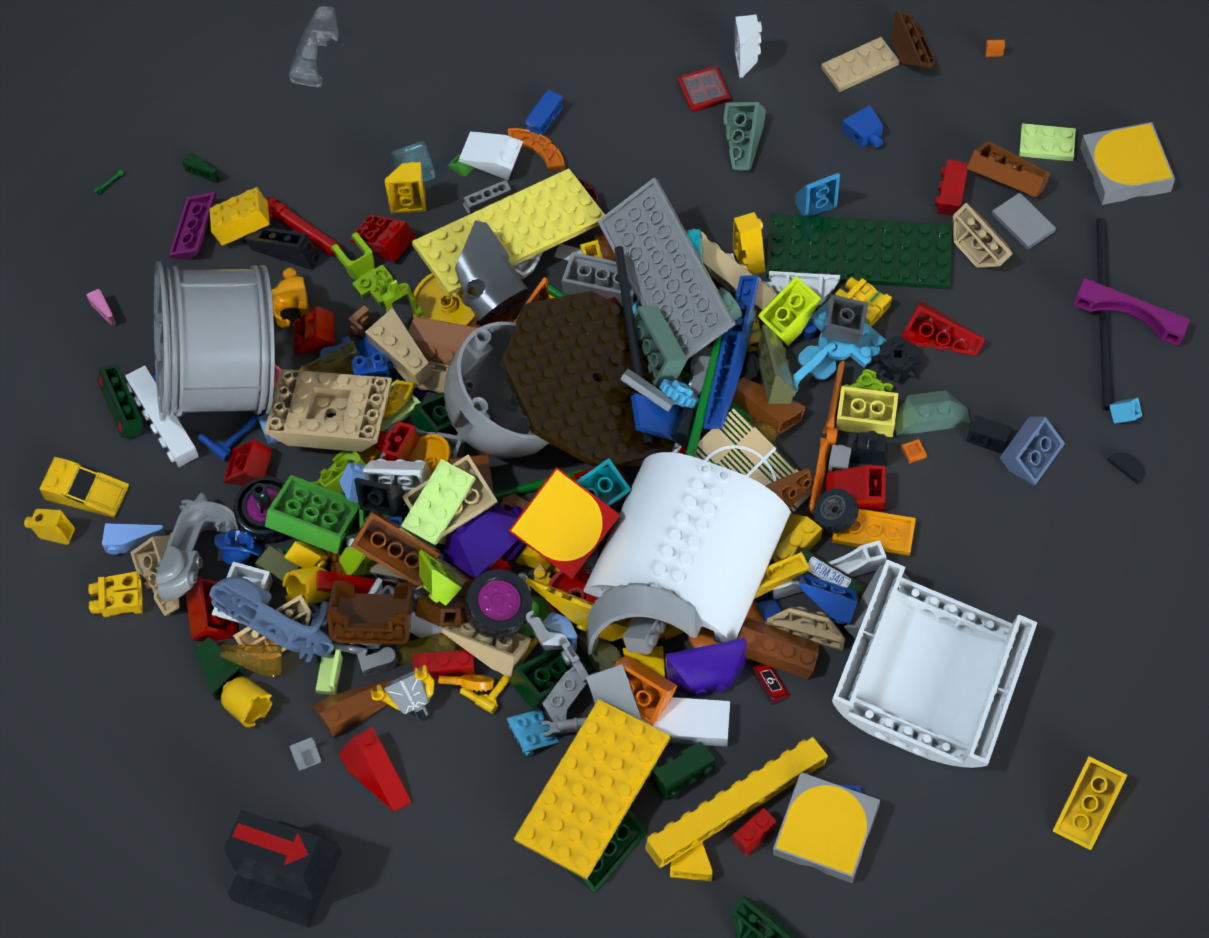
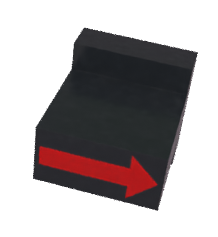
M241 810L223 848L236 872L228 894L233 902L309 928L341 855L340 846L338 843L321 838L320 836Z

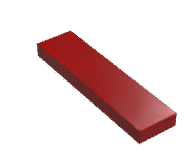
M318 570L316 572V590L331 593L334 581H347L354 586L355 593L368 594L377 579ZM382 580V587L384 588L386 585L392 586V582Z

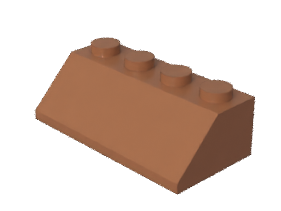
M415 316L408 332L426 360L450 364L466 338L479 327Z

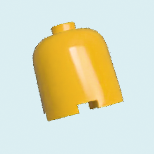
M312 566L287 572L283 578V587H286L288 594L285 596L287 602L302 594L308 606L328 600L331 593L316 590V572L318 570H327L319 566Z
M237 677L224 685L221 694V704L242 725L250 728L256 725L255 721L259 717L264 718L272 706V701L270 700L272 695L246 677Z

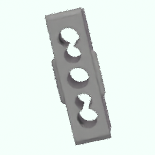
M504 180L464 197L463 206L469 215L513 195L507 181Z

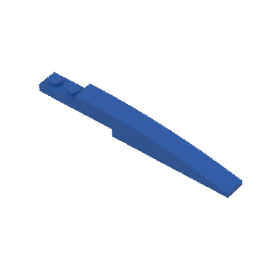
M758 275L740 276L735 301L738 303L743 316L735 320L736 325L723 335L704 420V429H722L731 406L755 319L753 308L760 281Z

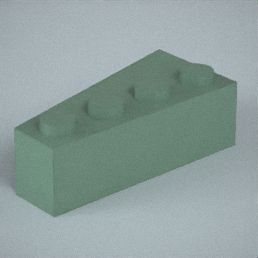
M638 306L634 314L636 334L638 340L643 342L642 352L644 356L648 357L650 365L647 367L649 373H653L655 378L652 381L653 385L660 387L664 379L670 381L678 379L687 362V358L658 306Z

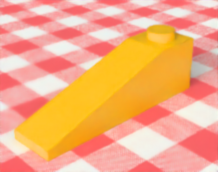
M526 578L525 582L569 620L576 623V628L587 632L588 615L594 603L534 579Z

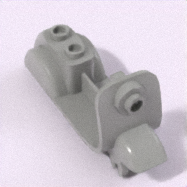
M202 492L195 501H181L182 505L179 507L182 512L178 517L173 532L170 533L171 538L167 541L168 545L162 561L157 563V591L160 598L164 599L165 602L181 597L197 582V574L199 569L202 568L203 560L199 556L198 551L193 550L201 532L216 530L227 533L230 530H238L235 513L224 505L209 502L207 496Z

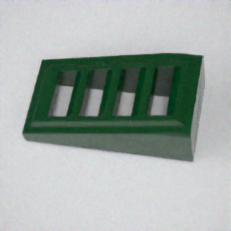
M190 153L183 159L182 164L185 171L215 183L219 182L217 170L195 154Z

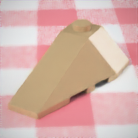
M170 535L153 536L130 552L136 571L139 575H143L146 580L144 584L153 591L154 600L164 616H168L179 609V598L165 602L164 599L160 598L157 591L156 567H158L157 563L162 561L168 545L167 541L171 538Z
M467 622L459 626H445L442 629L443 634L491 669L510 677L513 675L514 669L521 665L531 642L530 637L520 633L505 639L487 638L476 632L470 626V623Z

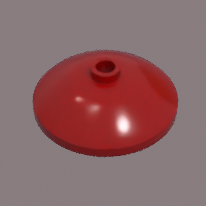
M581 567L573 579L562 571H558L548 584L574 596L576 592H580L581 599L594 603L598 598L584 592V588L592 573V570ZM547 601L551 612L565 616Z

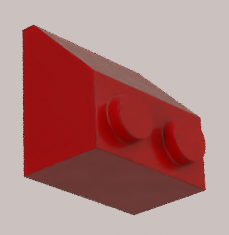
M256 440L232 449L223 482L244 486L256 478L266 477L267 467L271 462L272 449Z

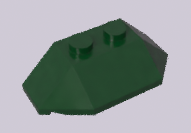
M742 896L731 911L736 938H801L794 929L768 907L745 896Z

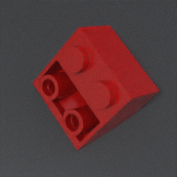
M315 306L294 321V353H316L325 347L334 345L333 312Z

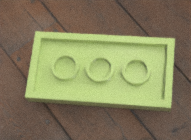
M441 459L401 527L436 546L476 478Z

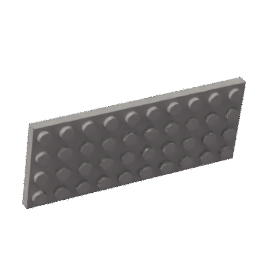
M656 178L651 179L598 220L614 254L615 247L622 246L624 248L628 280L642 306H658L687 360L736 325Z

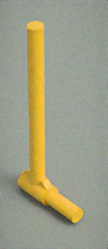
M535 635L531 639L521 665L539 643ZM503 675L489 695H478L473 691H467L463 687L460 690V694L493 714L498 707L496 698L510 681L511 677Z

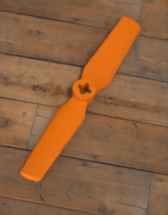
M845 361L839 363L828 417L823 430L827 437L820 439V449L809 505L812 514L814 513L815 502L821 495L832 445L837 444L838 428H834L835 414Z

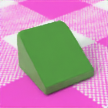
M459 154L448 164V167L460 176L465 177L475 167L458 161L460 158Z

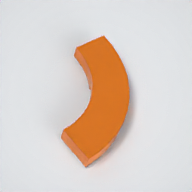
M508 128V136L523 141L521 147L528 148L541 156L548 171L565 169L564 159L560 150L547 137L530 132L527 129Z

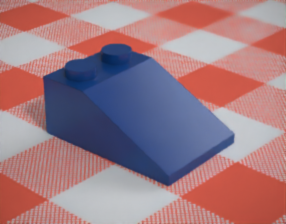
M804 573L799 576V587L837 623L845 624L846 622L850 624L858 603L856 590Z

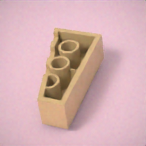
M393 308L365 331L369 343L381 354H385L389 361L418 386L422 385L433 375L428 361Z

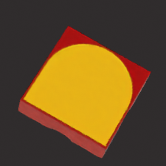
M555 467L527 507L524 508L509 528L508 532L573 579L619 518L620 514L559 468Z

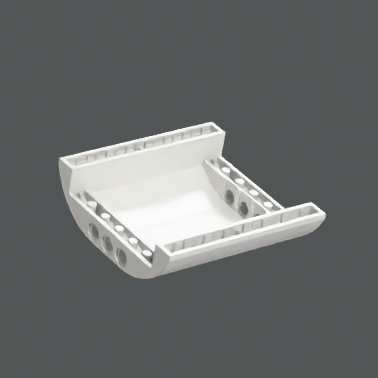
M660 452L652 454L644 459L631 487V491L619 513L620 516L616 520L588 579L584 592L599 598L607 590L618 585H628L629 583H647L650 587L658 589L663 587L671 590L673 595L687 603L689 601L695 606L702 620V627L714 631V641L722 643L736 640L791 511L773 491L743 474L680 453Z
M886 560L832 702L839 713L859 729L916 755L951 766L969 768L987 766L1037 622L1018 615L1013 623L1007 622L903 578L902 575L905 567Z

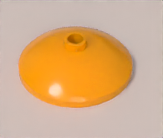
M438 434L424 435L420 437L408 461L422 460L427 462L431 470V477L441 459L450 463V444Z

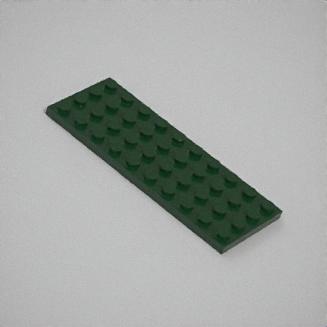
M770 214L766 278H769V271L840 275L839 283H847L852 277L858 281L863 278L866 280V283L871 285L949 290L952 225Z

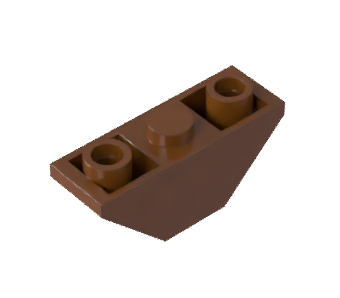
M454 596L446 606L440 601L438 603L434 602L430 597H417L415 616L437 626H459L467 620L464 613L465 596Z

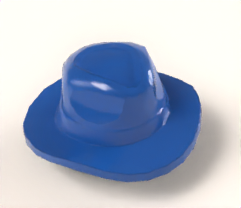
M230 530L226 534L215 536V545L223 550L222 560L228 565H232L233 562L246 565L252 554L256 556L262 555V547L254 542V538L248 535V533L240 530Z

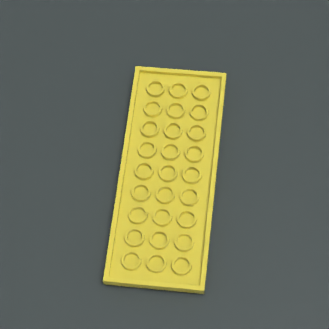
M566 169L413 240L412 246L448 296L462 291L455 267L475 220L486 222L506 249L509 262L512 266H515L599 226L598 220L605 214L571 170Z

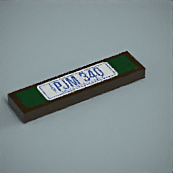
M800 546L797 547L793 555L802 552L810 567V570L805 572L806 574L856 590L859 601L867 585Z

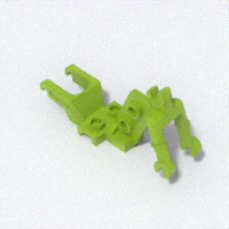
M357 232L351 234V238L355 240L356 245L364 253L357 260H349L337 244L331 246V250L335 252L336 257L344 265L349 276L356 280L352 282V285L360 293L362 299L371 295L380 307L385 304L386 312L393 308V302L406 295L412 312H415L417 317L423 316V311L416 304L415 296L412 294L407 283L398 285L397 281L393 280L392 275L383 264L375 269L372 250Z

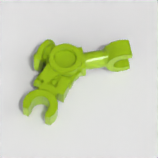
M868 369L863 370L856 383L844 385L845 387L886 392L885 390L892 392L893 389L892 384H883L881 380L876 379V372Z

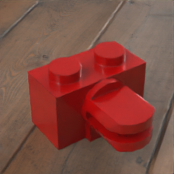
M398 421L395 428L390 430L389 433L380 431L378 442L373 446L375 449L382 451V455L387 461H408L420 438L415 426Z

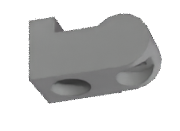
M385 647L379 652L367 656L365 651L357 653L364 678L393 669L397 664L395 651L389 647Z

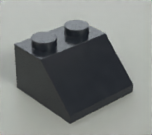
M355 478L354 480L361 510L371 512L373 509L380 514L395 517L405 503L402 497L404 495L403 487L361 478Z

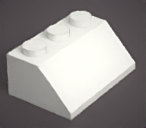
M757 15L735 17V56L739 78L744 77L757 63L758 55L761 54L759 44L761 43V34L759 32H762L761 21H757Z
M385 459L370 460L363 468V474L366 480L403 487V491H411L430 479L431 470L428 463L422 460L410 462L405 460L387 461Z

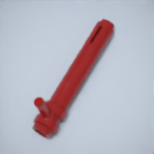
M275 197L266 198L268 201L269 220L274 218L277 221H282L296 232L306 233L312 243L332 257H336V255L331 250V246L337 244L343 251L339 243L289 210V207L284 203H280V200Z

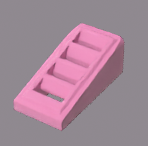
M97 289L88 293L86 296L90 305L110 325L116 326L117 323L101 290Z

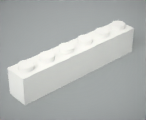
M146 366L125 375L129 391L135 395L133 399L138 408L142 406L143 411L141 412L145 420H150L152 423L150 427L155 435L159 434L160 438L158 440L163 449H168L167 456L172 463L175 461L177 466L181 467L198 458L195 446L174 413L172 417L167 415L166 421H160L156 383Z

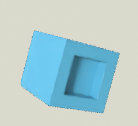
M1138 398L1120 400L1109 405L1114 423L1133 421L1142 416Z

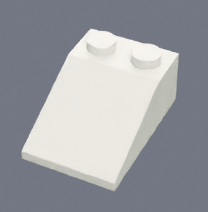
M470 131L458 161L509 180L523 141L507 135Z
M236 562L232 563L226 577L240 576L246 578L268 592L273 583L269 571ZM214 607L213 616L239 622Z

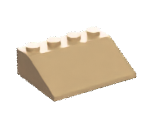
M469 454L452 465L474 476L476 480L441 538L498 503ZM428 480L402 496L410 510Z

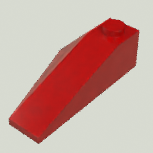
M373 727L354 736L338 753L347 771L356 777L364 787L375 794L392 812L412 803Z

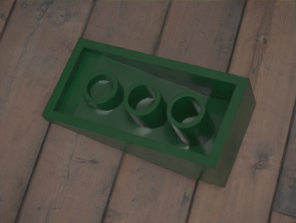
M577 643V651L575 653L578 655L588 675L595 671V668ZM562 649L550 650L514 669L510 683L533 711L543 707L542 703L565 672L572 668L571 665L567 666L561 654Z

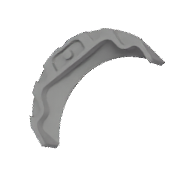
M647 583L618 585L607 590L601 597L597 598L589 612L587 620L588 655L594 653L599 643V633L609 624L621 619L646 617L661 620L681 629L692 638L697 637L702 626V620L695 606L689 601L686 603L673 595L669 589L650 587Z

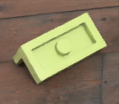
M336 649L335 655L330 654L329 657L321 658L316 685L317 694H337L343 661L339 649Z

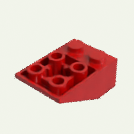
M375 215L367 217L364 223L355 231L372 250L373 255L390 262H395L416 238L406 221ZM349 239L350 242L356 244L354 239Z
M864 465L826 473V491L833 488H841L850 493L857 502L859 509L884 511L886 466Z

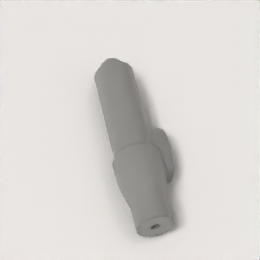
M333 644V651L339 649L341 652L357 655V653L363 651L368 655L369 652L368 648L357 645Z

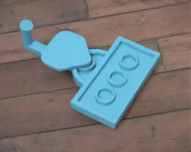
M828 301L812 314L809 319L820 331L823 330ZM866 322L863 336L858 346L821 337V332L818 341L819 346H807L799 354L798 361L802 367L793 375L792 384L796 386V392L799 388V382L808 373H811L819 380L828 379L836 370L835 360H845L851 356L865 368L872 362L871 357L879 354V346L887 340Z

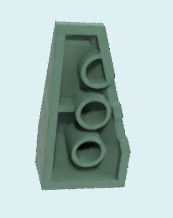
M759 102L726 103L723 120L726 126V136L730 147L729 153L734 171L751 170L763 131L766 109Z

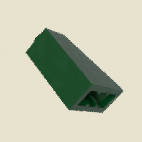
M210 637L201 641L194 650L210 692L216 701L221 697L223 687L228 681L242 677L245 674L242 665Z

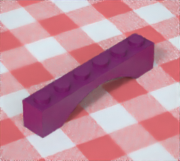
M1085 278L1073 302L1074 306L1089 312L1114 310L1130 314L1147 324L1160 340L1175 346H1179L1190 321V319L1182 315L1172 313L1164 308H1159L1146 301H1141L1128 294L1121 293Z

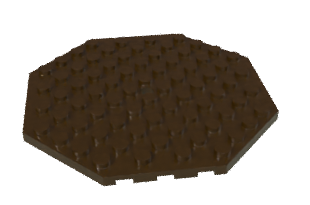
M593 291L526 303L521 310L499 364L507 373V381L513 393H516L519 399L518 404L524 417L527 416L530 422L529 428L532 434L593 467H597L608 458L614 466L618 467L637 460L643 461L655 453L670 452L674 441L652 435L653 445L644 446L642 432L637 431L635 427L631 396L636 391L621 380L627 369L632 371L623 308ZM638 340L643 379L653 385L652 381L655 378L653 373H649L647 366L650 363L648 357L643 355V342ZM598 375L600 382L595 381L593 376ZM679 375L677 381L684 383L681 375Z

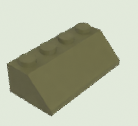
M763 325L756 354L760 364L768 404H791L792 397L796 395V386L792 384L793 375L792 372H789L786 347H783L782 340L767 325Z

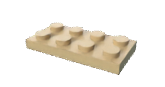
M879 37L822 63L821 69L838 92H841L898 66L899 59L883 38Z

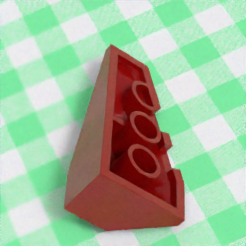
M919 301L902 334L904 339L917 346L933 347L939 350L944 349L977 356L986 340L943 312L922 301Z

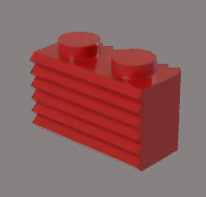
M762 808L733 834L732 843L745 856H748L751 850L757 848L760 842H763V840H766V837H769V834L775 832L776 820Z

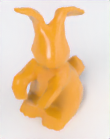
M294 268L285 269L283 271V278L285 279L280 281L271 290L273 317L277 326L281 328L290 325V320L282 319L281 317L283 309H299L301 316L309 311L304 277L298 276Z

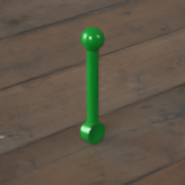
M119 170L114 177L101 187H96L94 192L99 195L106 186L119 176H123L124 171Z

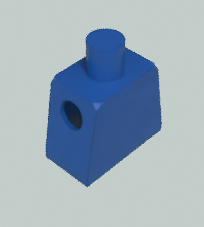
M870 105L842 121V132L860 147L870 143L875 148L882 145L883 140L880 137L882 136L883 125Z

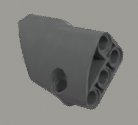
M475 220L456 264L455 271L464 293L462 296L463 304L471 307V310L482 323L519 306L524 301L529 289L509 262L506 249L486 222Z

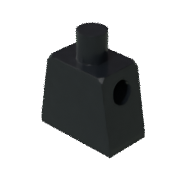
M869 431L868 433L859 432L852 444L851 463L887 466L889 448L886 435L878 434L876 431Z

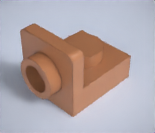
M365 305L348 318L349 330L352 334L358 335L361 338L365 337L363 327L371 319L370 311Z

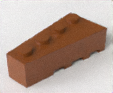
M989 140L974 150L967 167L969 170L1035 197L1043 192L1051 174Z

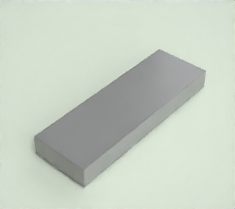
M627 369L621 377L623 382L666 411H669L675 403L671 397L666 396L665 393L630 369Z

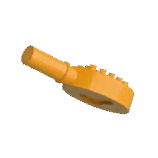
M439 675L438 683L460 685L466 688L467 691L470 689V691L475 690V692H478V690L480 692H483V690L487 692V690L493 689L494 679L484 675H463L461 677Z

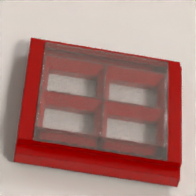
M717 67L707 68L677 78L691 112L731 101V97Z

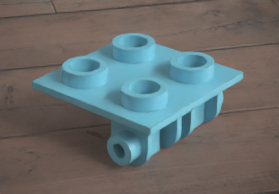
M541 709L507 718L509 729L514 733L517 744L521 745L522 753L527 757L534 754L533 750L559 743L555 734L547 737L542 735V732L550 731V726L541 725L542 721H547Z

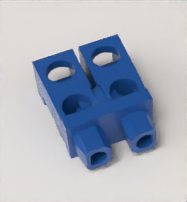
M381 352L373 353L371 357L365 358L356 356L352 360L354 375L391 378L386 356L381 354Z

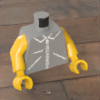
M423 665V668L417 669L416 667L414 671L388 682L384 688L385 690L382 689L381 685L376 686V692L370 690L373 700H381L403 714L413 710L417 718L422 719L429 714L425 704L429 703L432 698L434 679L427 672V666Z

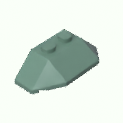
M944 390L908 395L896 412L894 429L896 436L971 426L968 408Z

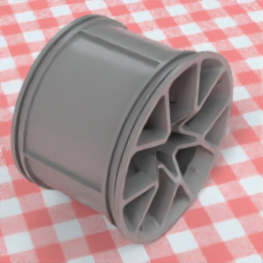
M161 261L156 262L154 274V351L157 402L161 422L166 421L167 415L172 417L173 413H175L176 416H181L182 412L254 411L255 414H261L263 411L264 414L270 413L274 391V320L271 285L265 265H260L259 269L257 265H252L250 269L178 270L177 266H172L171 270H169L168 266L162 267Z

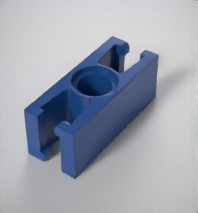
M547 90L525 120L526 125H528L526 129L538 135H544L564 107L560 103L563 100V96Z

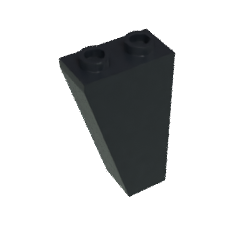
M263 227L248 234L245 238L253 251L309 270H313L320 258L318 251L306 233Z

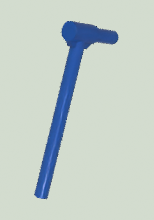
M262 411L261 414L252 416L224 444L222 442H213L203 433L198 436V439L208 446L215 455L223 461H227L231 456L230 448L259 421L258 417L265 414Z

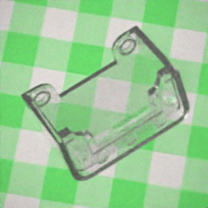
M321 6L317 8L304 29L288 72L291 82L321 87L323 80L322 76H319L316 64L318 56L317 47L318 45L327 46V42L331 39L338 40L339 29L334 7Z

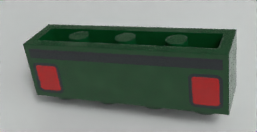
M119 365L100 367L97 382L121 438L140 435L143 421Z

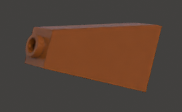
M745 377L738 380L732 402L774 435L778 436L802 421L805 406L793 400L791 404H768L764 386Z

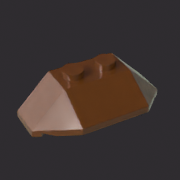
M897 11L895 13L891 39L900 62L904 65L931 69L936 59L924 32L913 20V16L910 13Z

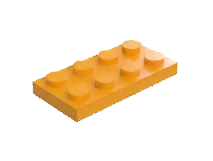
M859 509L858 518H856L854 525L852 524L851 528L846 529L842 533H833L832 543L860 547L880 540L884 552L910 556L916 518Z

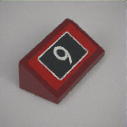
M765 664L752 667L753 675L772 705L790 696L773 667Z

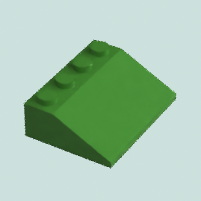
M290 475L268 508L265 527L338 554L359 512V504L348 501L343 494Z

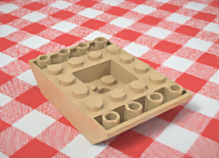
M281 369L264 432L287 446L362 452L378 442L392 378ZM329 413H335V414H336V415L333 416L332 418H328V417H327V415H328Z

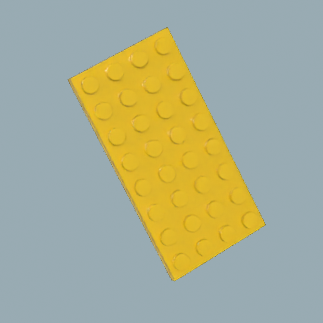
M598 699L514 837V840L587 880L670 740V735Z

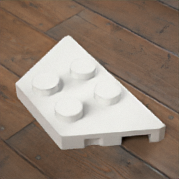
M769 271V279L773 282L777 294L796 276L800 278L822 299L816 309L825 304L840 282V275Z

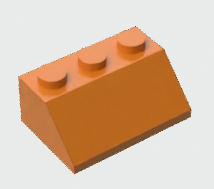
M626 655L617 660L615 666L623 664L641 719L653 726L670 703L678 685Z

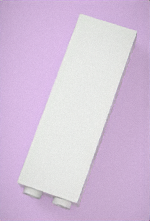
M672 697L670 703L652 727L670 735L668 743L696 744L701 741L703 745L727 747L730 701Z

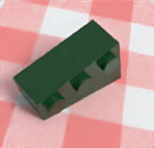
M701 741L681 751V755L676 759L667 758L665 760L666 764L658 768L654 765L651 770V783L665 801L670 798H676L681 793V790L686 787H692L697 783V779L703 775L708 776L714 771L715 759Z

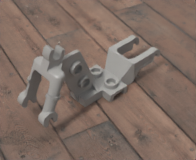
M529 611L526 614L528 626L532 629L543 649H562L561 654L567 666H572L570 670L565 672L542 703L553 721L541 722L542 726H550V731L542 732V735L547 737L555 733H578L587 717L567 719V710L588 683L586 676L589 675L566 636L560 633L548 632L540 618L533 616L534 611Z

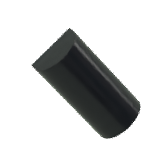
M689 407L679 411L670 435L683 448L688 446L696 415V410Z

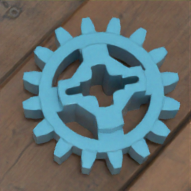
M664 379L659 389L666 396L671 397L675 401V405L683 408L689 406L692 409L697 406L699 398L693 394L694 390L687 384L677 380L670 381Z

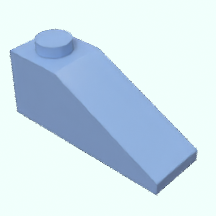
M105 523L102 546L108 554H125L134 550L153 536H166L163 525Z

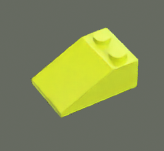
M796 276L764 308L758 317L789 346L802 333L822 299Z

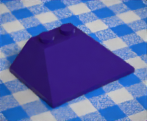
M498 504L493 505L447 534L444 560L470 576L478 577L483 572H486L518 540V538L508 532L509 528L518 518V515Z
M746 638L666 654V679L678 685L677 689L689 696L702 697L710 692L716 691L721 693L731 688L745 667Z

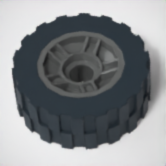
M833 488L825 491L816 500L813 515L824 530L836 534L838 532L842 533L846 529L851 528L852 524L854 525L856 518H858L859 508L850 493L841 488Z

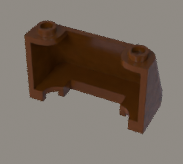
M334 581L327 609L330 638L338 643L399 645L407 643L411 631L414 584L399 583L394 588V594L355 593L354 586L347 581Z

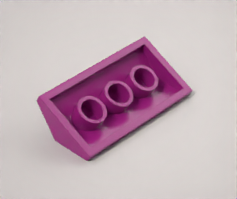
M216 192L187 197L169 252L170 258L191 260L199 253L210 218V208L213 207L216 199Z

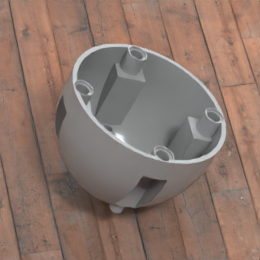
M515 322L490 323L473 331L454 355L449 365L444 385L445 406L448 417L458 432L457 439L460 442L466 441V443L482 453L500 458L524 457L540 451L549 444V442L532 434L529 428L530 422L527 416L524 417L518 404L519 399L516 393H513L507 381V373L499 364L515 327Z

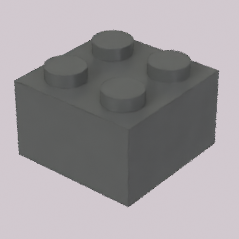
M831 294L826 305L821 337L858 346L864 332L868 303Z

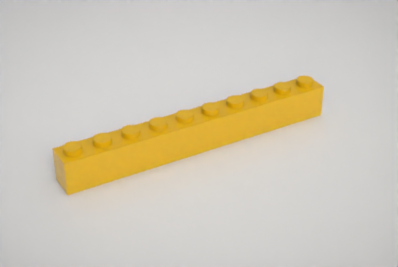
M813 737L807 741L805 739L802 740L793 750L790 751L788 749L784 751L777 760L774 761L772 759L768 761L761 770L752 771L745 780L736 781L730 789L720 791L711 801L708 802L706 800L702 802L695 811L686 812L679 821L670 822L664 827L663 831L652 833L647 838L645 850L660 869L797 783L801 772L809 775L824 766L828 755Z

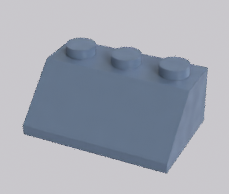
M1029 417L999 458L1010 472L1030 484L1036 485L1065 443L1046 417Z

